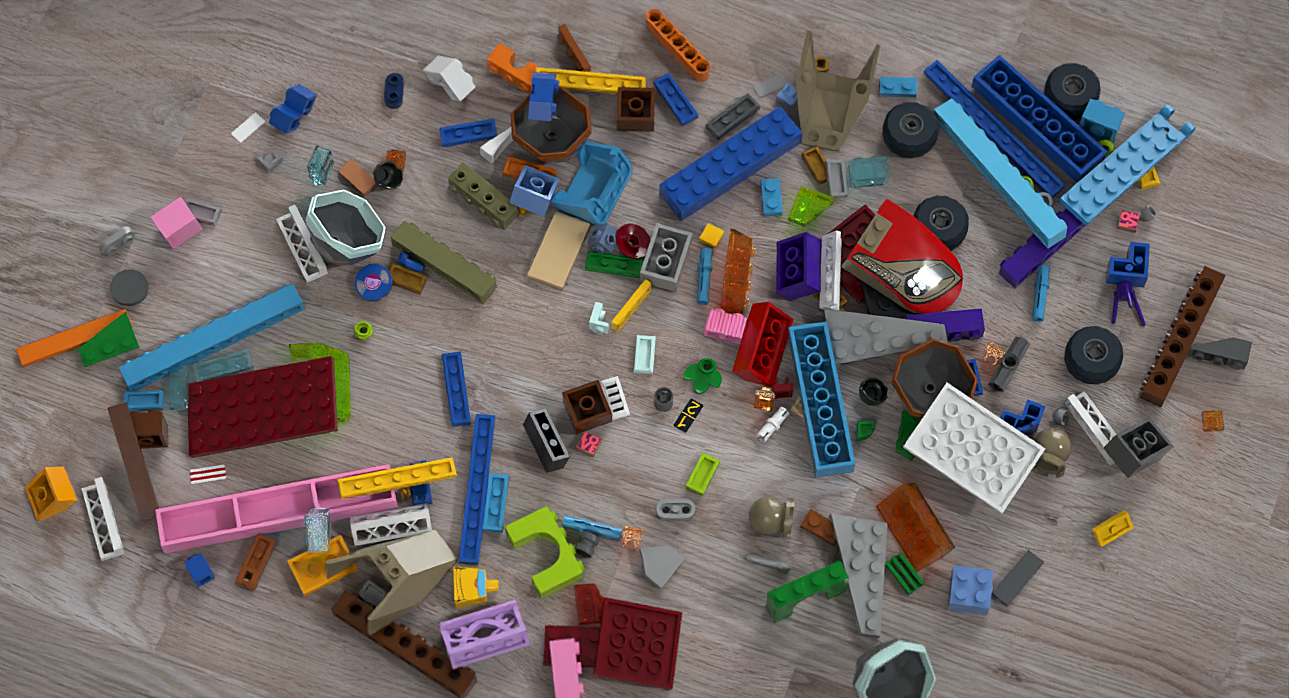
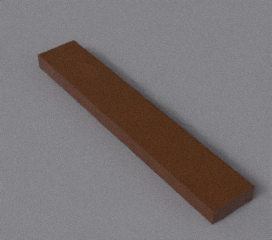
M125 402L108 407V413L141 521L156 517V509H159L128 403Z

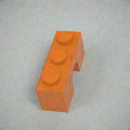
M499 43L487 58L488 69L494 74L498 73L508 83H514L523 92L531 93L532 77L536 67L539 66L529 61L524 68H514L512 64L515 62V52Z

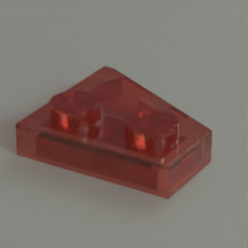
M595 583L575 585L574 593L579 625L600 623L604 597L600 595L599 589Z

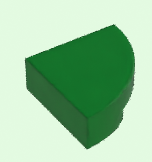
M857 421V441L865 440L873 434L876 421Z

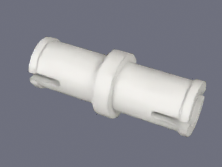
M779 407L777 412L766 420V424L756 434L760 441L765 443L774 431L780 429L781 423L790 415L788 411L784 413L786 411L784 407Z

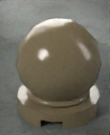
M1056 428L1044 429L1038 433L1034 441L1044 447L1045 450L1032 468V471L1048 477V474H1056V478L1062 477L1066 470L1065 462L1071 453L1072 443L1068 435L1062 430Z
M772 496L761 497L750 508L749 521L758 533L764 535H774L781 531L783 532V537L791 538L795 499L787 498V502L782 503L778 498Z

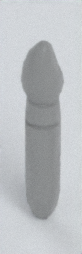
M754 554L745 555V559L748 561L776 568L783 572H788L792 569L784 562H778Z

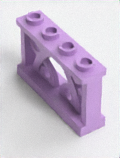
M515 600L439 624L453 669L530 645L527 630ZM518 624L519 627L512 629V627ZM484 627L496 629L489 637L482 639L472 637L478 629ZM451 644H452V645H458V644H459V646L452 648Z

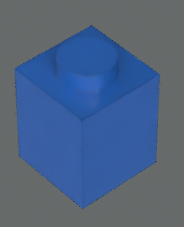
M202 553L194 554L184 562L198 588L215 579Z

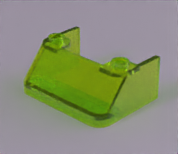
M320 342L289 344L292 359L311 358L313 360L329 356L334 358L337 423H347L351 419V380L348 353Z

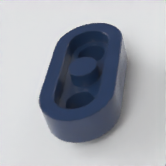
M391 73L385 80L384 100L388 108L397 109L403 104L404 79L398 73Z

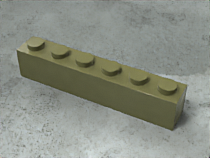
M403 221L391 236V242L394 247L408 253L411 258L423 263L426 268L482 304L486 302L497 288L496 279L491 273L483 272L474 262L469 263L460 253L452 252L446 244L438 243L432 235L427 232L424 234L413 223L409 224Z

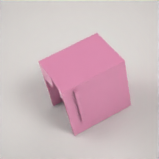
M181 197L151 216L173 249L203 230Z

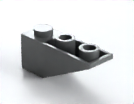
M1232 337L1191 346L1188 356L1195 360H1206L1215 365L1223 364L1235 370H1244L1249 360L1252 342Z

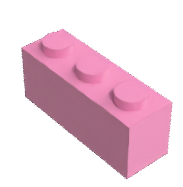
M575 639L550 641L555 697L581 698V695H584L583 682L579 683L578 675L582 674L581 662L577 663L576 655L580 654L579 642H575Z

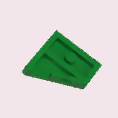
M903 411L895 450L912 461L915 455L904 449L903 446L920 423V420Z

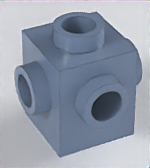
M609 223L596 224L590 233L587 243L596 253H610L616 247L617 230Z

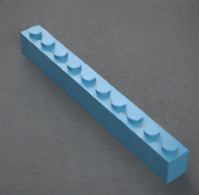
M293 284L282 286L278 291L272 294L268 293L258 301L249 302L239 310L230 311L226 316L220 319L216 318L204 327H197L187 335L178 336L174 341L162 344L152 352H145L133 361H126L118 368L129 390L138 391L305 310L303 302Z

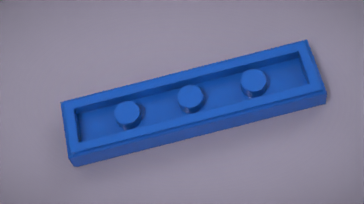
M461 351L442 354L452 427L471 425Z

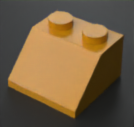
M45 467L24 487L37 521H42L64 512L77 501L64 467Z

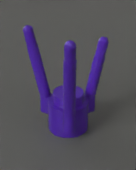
M1127 281L1118 283L1117 291H1114L1112 323H1116L1118 301L1120 298L1122 301L1128 302L1129 308L1133 307V300L1141 324L1145 326L1146 323L1136 299L1135 290L1132 288V283Z

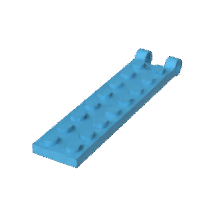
M1166 104L1158 114L1059 199V202L1087 226L1195 131L1196 127L1188 121L1177 131L1166 121L1172 116L1175 109Z

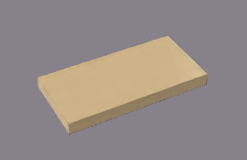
M556 211L527 277L563 290L591 227V223Z

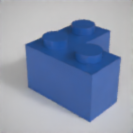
M1130 242L1127 258L1110 257L1107 265L1106 283L1118 284L1127 281L1131 282L1132 286L1144 287L1148 279L1150 244Z

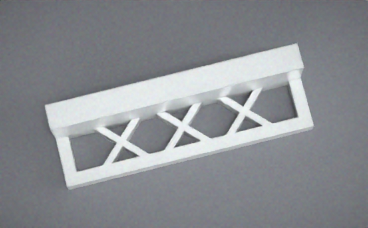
M296 205L288 207L290 213L277 218L276 221L308 283L328 273L322 257L310 240L311 235ZM292 219L294 225L292 229L284 227L282 223ZM293 234L301 236L300 244L291 242ZM300 250L309 252L307 260L299 258ZM308 265L316 267L318 272L308 276L306 272Z
M834 231L822 236L820 309L839 311L842 243L840 231Z
M1085 391L1077 396L1074 394L1069 396L1065 406L1111 466L1115 462L1109 457L1103 447L1117 434ZM1082 398L1087 403V410H1085V408L1079 401ZM1090 415H1094L1099 419L1098 425L1094 422ZM1101 430L1107 431L1110 434L1109 440L1105 437Z
M100 477L94 479V485L82 488L100 558L103 561L125 553L106 484L103 478ZM98 491L99 497L96 502L89 499L88 492ZM97 506L103 509L104 514L101 519L93 515ZM102 524L108 527V533L105 537L98 534ZM106 542L113 545V552L104 554L103 547Z
M428 503L350 517L355 546L432 531ZM426 518L427 527L418 528L414 525L418 519ZM403 522L407 524L408 527L405 531L400 532L395 529L398 523ZM380 526H385L389 529L385 535H379L375 531ZM364 529L369 532L366 538L357 539L356 531Z

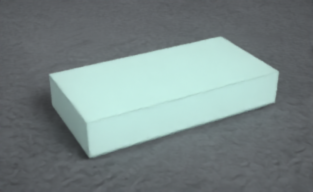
M637 335L634 373L653 374L656 336Z

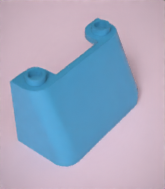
M586 141L577 151V157L581 166L567 192L558 190L553 195L551 203L555 208L591 224H603L607 222L632 174V165L619 147Z

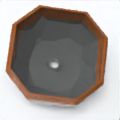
M559 86V91H555L553 104H557L556 115L552 116L551 121L528 119L530 93L510 114L512 139L528 153L545 163L567 162L592 133L590 108Z
M931 339L898 356L891 383L908 414L922 419L946 383H949L973 400L978 379L958 346ZM927 386H931L933 391H928Z

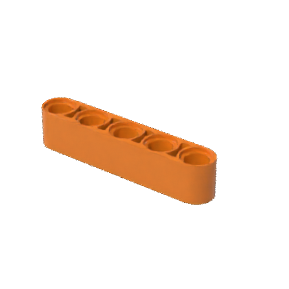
M657 9L649 10L646 15L647 29L696 81H706L710 73L709 62L661 11Z

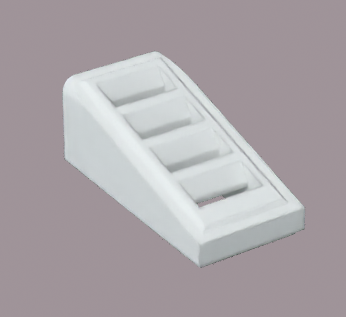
M511 127L480 147V154L483 158L493 163L513 141Z
M618 376L600 381L612 412V421L629 416L630 412ZM618 392V395H614L611 397L608 396L610 394ZM621 400V402L611 405V402ZM623 407V410L613 412V409Z

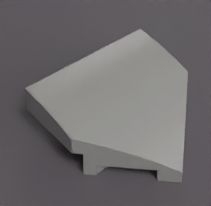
M670 545L639 549L642 559V574L659 589L664 586L685 559Z

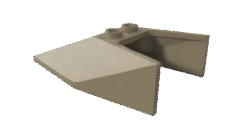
M807 30L796 81L803 144L840 150L869 100L880 51L879 44H876L873 53L857 78H849L820 72L816 69L812 32Z
M436 530L376 544L325 561L326 578L329 579L359 560H362L368 567H377L392 586V590L368 617V633L372 635L419 606L454 566L458 558Z

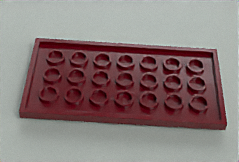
M332 356L188 383L189 456L191 458L338 431L334 358Z

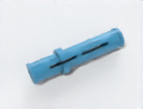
M702 248L700 250V264H698L699 280L696 303L707 305L709 304L710 273L713 270L711 265L713 250Z
M1046 265L1038 266L1037 281L1034 283L1036 291L1032 320L1035 322L1044 321L1047 289L1050 286L1048 282L1050 268Z
M565 515L562 524L563 528L578 530L579 533L586 531L620 541L622 528L587 521V518L579 519Z

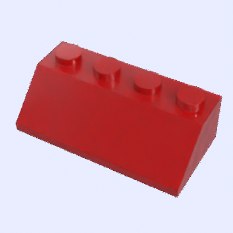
M770 302L752 304L732 372L745 381L773 387L788 340V330L792 326L794 319Z

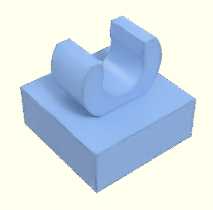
M787 83L777 94L776 99L791 109L797 103L796 88Z

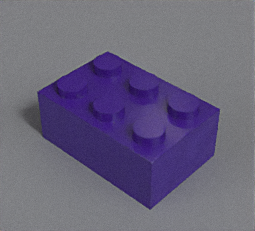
M805 232L777 241L776 294L792 301L821 292V239Z

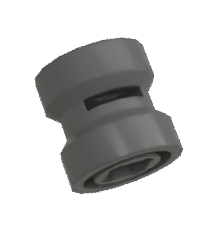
M661 387L655 391V408L661 412L669 411L672 408L673 392L669 388Z
M583 531L580 535V542L574 548L575 552L583 557L592 558L594 554L593 548L598 545L600 539L590 532Z

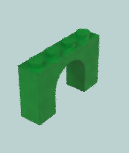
M837 561L768 591L766 608L773 622H779L792 616L794 607L813 595L824 592L829 600L845 593L849 577L841 561Z

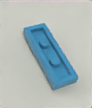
M489 473L483 531L503 533L509 475Z

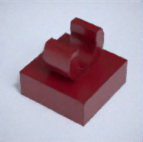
M778 377L775 378L772 390L773 399L792 397L793 384L789 383L788 377H785L784 384L778 382Z

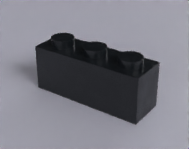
M547 409L529 412L523 426L546 473L563 469L570 456Z

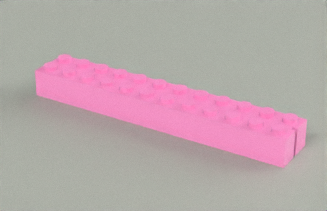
M390 464L156 509L161 547L166 554L257 536V534L264 535L353 516L397 509L395 490L341 500L337 485V479L391 469Z

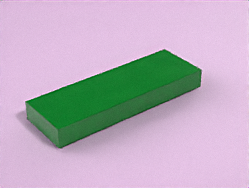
M588 251L585 271L640 278L644 259H632L627 256L599 254Z

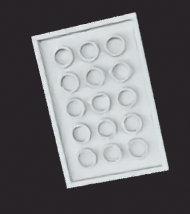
M949 383L945 384L903 446L904 449L1000 514L1004 512L1045 450L1044 447Z

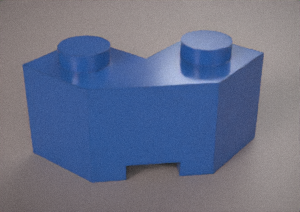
M534 72L531 83L532 92L529 99L528 119L551 121L552 116L556 115L557 104H553L555 91H559V80H556V74Z
M300 84L290 87L286 91L284 104L274 107L270 112L269 124L286 134L298 128L300 125L298 121L303 114L306 116L309 114L317 97V94Z
M1027 399L1022 416L1002 410L1000 418L1024 435H1029L1037 431L1046 406Z

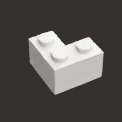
M437 56L423 70L430 81L435 85L442 86L452 100L462 101L476 87L472 82V77L462 69V63L456 58Z

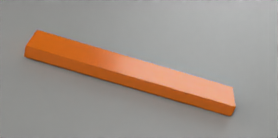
M126 309L17 348L16 350L23 368L81 347L122 315Z

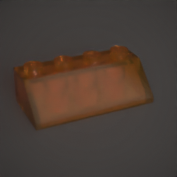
M732 228L730 229L721 309L728 314L739 313L743 315L744 309H748L749 298H746V292H750L751 287L748 274L752 275L753 263H750V257L754 258L756 246H752V238Z
M915 482L900 485L876 506L916 572L942 559L956 548Z

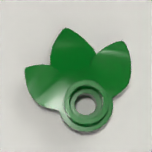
M704 358L698 364L690 365L683 375V379L693 381L694 389L698 394L706 392L710 385L719 388L722 382L721 374L716 370L717 365L710 358ZM709 366L711 369L705 370L704 367Z

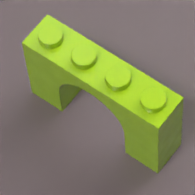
M548 506L505 526L506 534L514 549L535 539H547L556 544L560 551V556L552 567L532 576V583L541 599L583 579V571H585L580 560L577 561L574 556L576 552L571 543L568 544L565 540L567 535L563 527H558L556 523L558 518L553 510L550 511Z

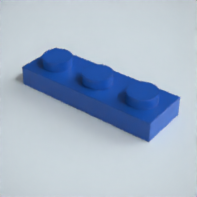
M670 73L653 82V85L682 126L698 118V113Z
M495 119L439 128L443 147L490 140L498 136Z

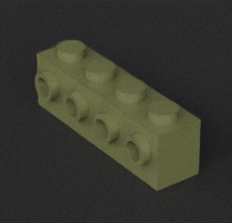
M462 163L448 177L450 190L455 194L459 193L467 204H473L477 211L483 216H488L495 226H500L505 230L520 214L518 206L510 204L508 197L466 164Z

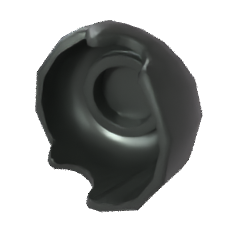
M382 161L377 164L373 172L374 181L382 189H396L403 181V170L398 168L394 162Z
M867 378L860 384L859 396L865 404L878 406L888 398V388L884 386L881 380Z

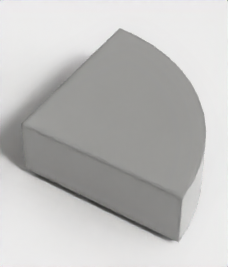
M261 154L256 160L267 171L271 172L283 161V158L278 154Z

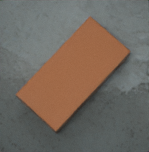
M352 159L338 170V174L364 197L377 186L374 179Z

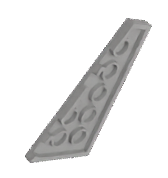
M830 514L829 519L833 525L834 538L837 540L839 548V558L849 577L848 594L852 600L853 614L858 633L861 636L879 638L881 634L887 523Z

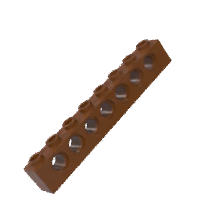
M1204 266L1202 272H1197L1193 280L1196 282L1195 287L1190 286L1186 294L1189 299L1187 303L1182 302L1178 310L1181 315L1179 318H1174L1171 328L1174 329L1171 334L1167 333L1163 341L1166 345L1164 349H1159L1155 357L1158 361L1156 365H1151L1147 373L1150 375L1148 381L1144 379L1139 389L1143 391L1140 398L1158 407H1162L1226 275L1207 266ZM1200 287H1205L1208 291H1203ZM1193 302L1199 303L1200 306H1195ZM1185 318H1191L1193 322H1188ZM1177 333L1184 334L1185 338L1179 337ZM1170 349H1175L1178 353H1172ZM1166 364L1170 367V369H1165L1162 367V365ZM1154 380L1161 381L1162 385H1157Z
M346 590L331 609L335 617L458 698H466L477 682L475 671L467 666L465 668L461 666L453 669L450 658L442 654L443 651L435 645L431 647L422 636L418 634L416 636L410 633V629L403 624L398 625L395 622H391L372 635H369L368 617L376 609V606L369 602L367 604L361 601L362 598L354 592L350 594ZM356 608L362 610L358 615L352 614V611ZM387 630L394 631L391 636H385L384 633ZM404 640L411 642L407 647L400 646ZM420 651L427 652L423 658H419L416 655ZM435 662H442L443 666L436 669L433 667V664ZM451 673H459L460 676L457 679L449 678Z

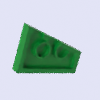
M126 311L78 348L85 368L140 348Z

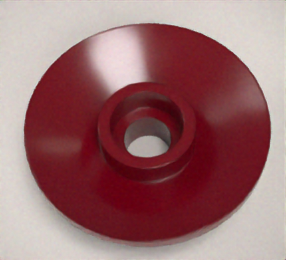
M633 223L621 226L616 233V244L619 250L625 256L632 259L646 256L651 241L646 230Z

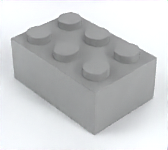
M656 223L640 271V282L643 283L646 279L651 282L652 286L676 292L691 249L693 233Z

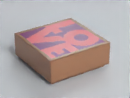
M1122 209L1117 229L1136 233L1140 213Z
M584 431L576 449L594 457L602 442V438Z

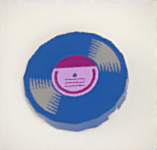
M379 264L364 266L355 278L357 293L363 299L370 302L379 301L384 296L386 297L392 288L393 279L390 272Z

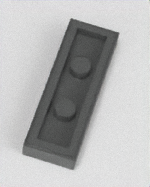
M748 93L707 123L706 128L719 140L758 111L760 105Z
M1028 550L991 595L1008 607L1043 565L1044 561Z

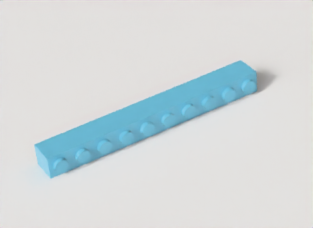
M950 99L934 109L935 117L943 131L1047 249L1066 237V223L1055 215L1053 208L1047 206L1042 196L1032 189L1028 180L1023 179L1019 170L1009 163L1005 154L999 152L996 144L986 137L983 129H979L975 125L973 118L967 116L959 103Z

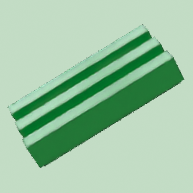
M901 552L891 558L890 561L885 562L887 569L908 596L924 585V581ZM898 560H900V561L902 562V564L905 566V568L909 571V573L912 575V577H913V578L915 579V581L918 583L917 585H916V583L912 580V578L909 576V574L906 572V570L902 567V565L899 563ZM892 564H895L899 571L902 573V575L906 578V580L912 586L911 589L900 577V575L894 569Z

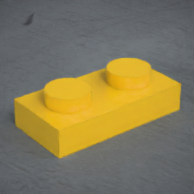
M1123 510L1092 528L1097 545L1103 547L1134 529L1129 513Z

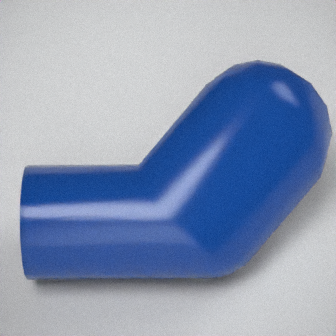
M406 252L400 253V257H398L399 264L410 270L422 272L423 263L409 259L410 255Z

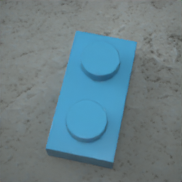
M880 77V97L916 98L917 78Z
M780 178L761 179L764 216L783 215Z

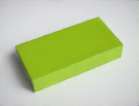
M702 452L686 484V489L704 496L720 464V460Z

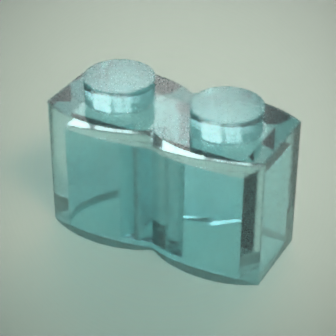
M316 146L307 165L309 178L316 185H326L333 169V155L329 149Z

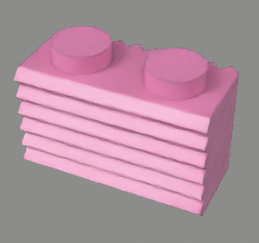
M710 309L704 329V336L740 344L747 324V318L739 313H733L732 315L731 313H725L722 309Z

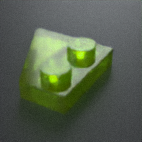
M801 186L788 221L806 227L834 203L835 197Z

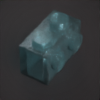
M310 508L307 515H304V527H308V534L304 536V545L308 546V552H328L330 549V508Z

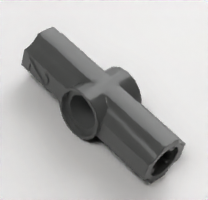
M1016 336L1006 354L1002 357V361L988 384L993 390L1003 392L1016 372L1018 365L1030 346V343L1023 337ZM1005 362H1011L1014 366H1007Z

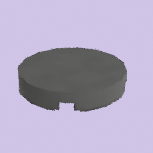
M133 269L123 270L117 273L110 283L112 297L120 305L134 306L141 303L147 296L148 282L139 271Z

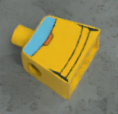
M454 567L456 609L486 603L487 592L499 591L498 579L487 580L486 570Z

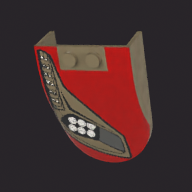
M888 198L878 208V212L848 258L841 265L842 268L915 314L935 313L946 310L958 298L963 284L961 265L952 251L917 218Z

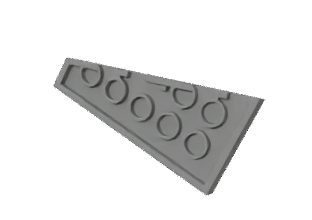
M824 309L835 365L904 353L931 339L948 343L944 324Z

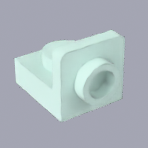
M595 302L589 321V328L597 334H608L609 324L603 322L606 311H603V304Z

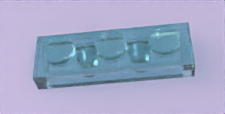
M249 349L192 364L197 382L254 369Z

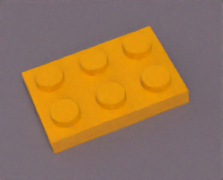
M341 535L287 560L304 596L358 571L354 563L331 578H326L325 561L350 553Z

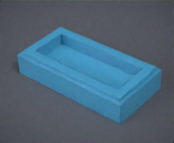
M164 391L124 392V403H128L130 412L164 411Z

